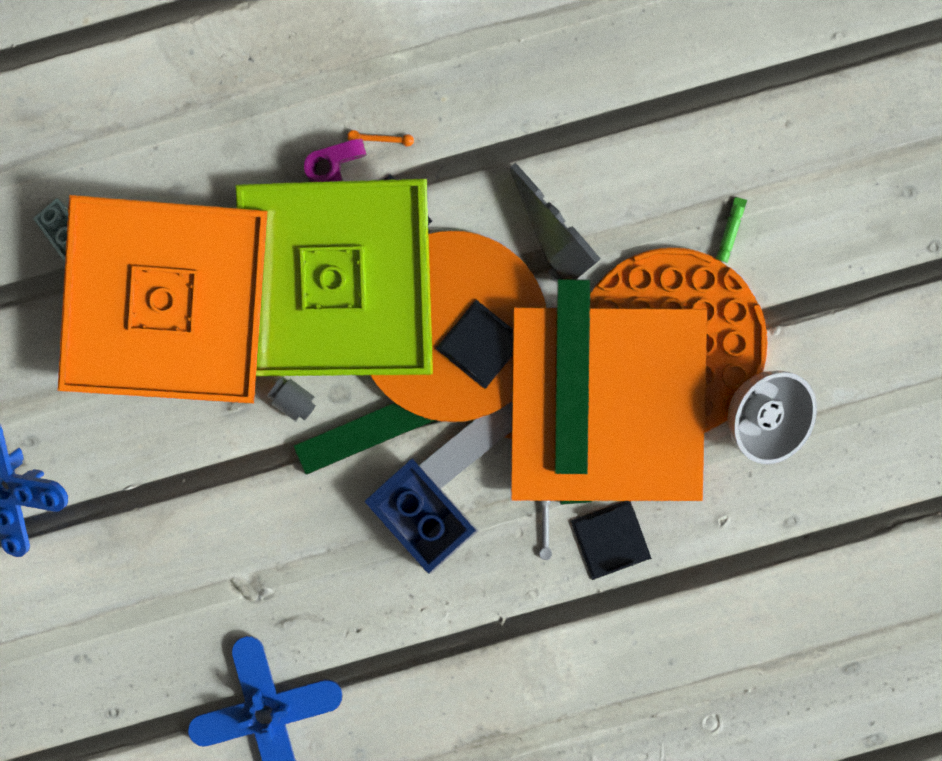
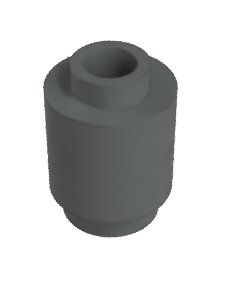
M283 376L267 395L272 400L271 404L295 422L299 418L305 421L316 407L312 403L315 396L291 378L287 380Z

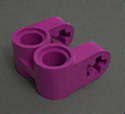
M363 139L347 141L310 153L304 162V171L309 181H343L341 164L367 155ZM327 159L330 166L327 174L319 176L316 172L317 163Z

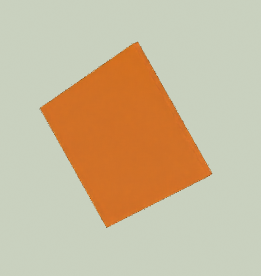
M69 195L57 391L254 404L268 211Z
M513 307L511 500L703 501L707 309L590 308L588 474H555L556 308Z

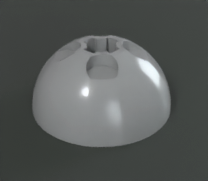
M779 370L766 371L752 376L736 390L729 404L727 422L734 444L747 458L760 464H775L790 458L802 448L814 428L817 415L815 394L807 381L790 372Z

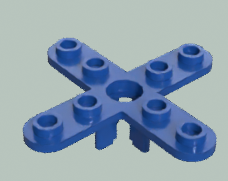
M0 425V541L3 550L7 554L14 557H22L29 551L30 543L21 506L59 512L67 506L68 495L58 482L42 479L41 477L44 476L42 470L33 469L32 471L28 470L23 475L15 474V469L23 464V453L20 448H17L8 454L3 429ZM2 482H6L9 487L8 490L3 487Z
M244 636L234 644L232 656L245 702L196 716L189 725V737L196 745L207 747L254 733L262 761H296L286 724L334 711L342 701V689L335 681L326 679L277 693L262 642L256 637ZM266 705L272 709L270 713L272 721L262 724L256 719L255 712L263 709Z

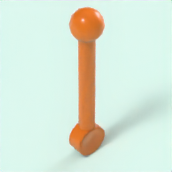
M351 130L348 133L349 141L363 139V141L402 143L406 147L414 143V138L410 134L397 137L359 134L356 130Z

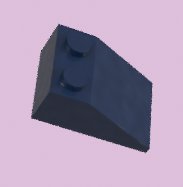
M413 458L364 501L428 574L433 573L479 531Z

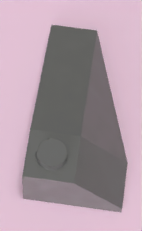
M515 162L510 167V172L546 262L551 267L547 271L556 283L557 279H578L601 258L573 226L567 228L564 224L565 219L560 211L550 202H545L541 190Z

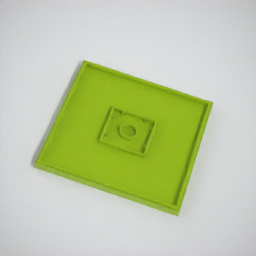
M427 179L235 185L236 209L268 211L256 376L433 374Z

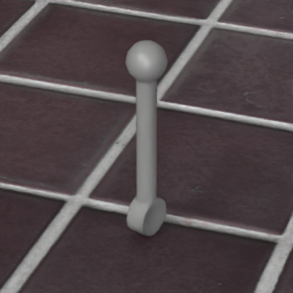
M540 501L542 505V548L539 551V555L543 560H549L552 556V551L549 548V505L552 501Z

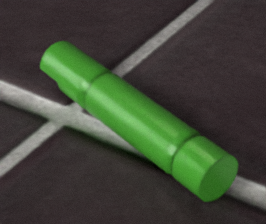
M738 197L734 199L716 260L724 263L729 261L730 252L732 251L740 226V218L743 216L747 203L745 199Z

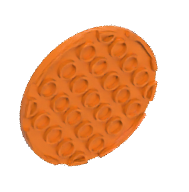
M465 231L435 232L428 234L433 374L370 376L386 396L413 414L441 422L470 421L490 415L512 402L513 356L488 387L484 389L436 350L437 346L476 299L512 329L513 307L546 308V303L541 288L530 269L515 253L504 245L488 237Z
M659 248L639 253L611 269L590 293V308L707 309L704 433L727 421L729 404L736 390L746 380L762 373L764 370L768 342L767 329L761 307L742 277L732 268L708 254L686 248Z

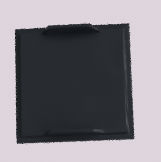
M476 299L437 346L436 350L486 389L513 356V329Z
M623 501L571 520L592 580L652 559L631 501Z

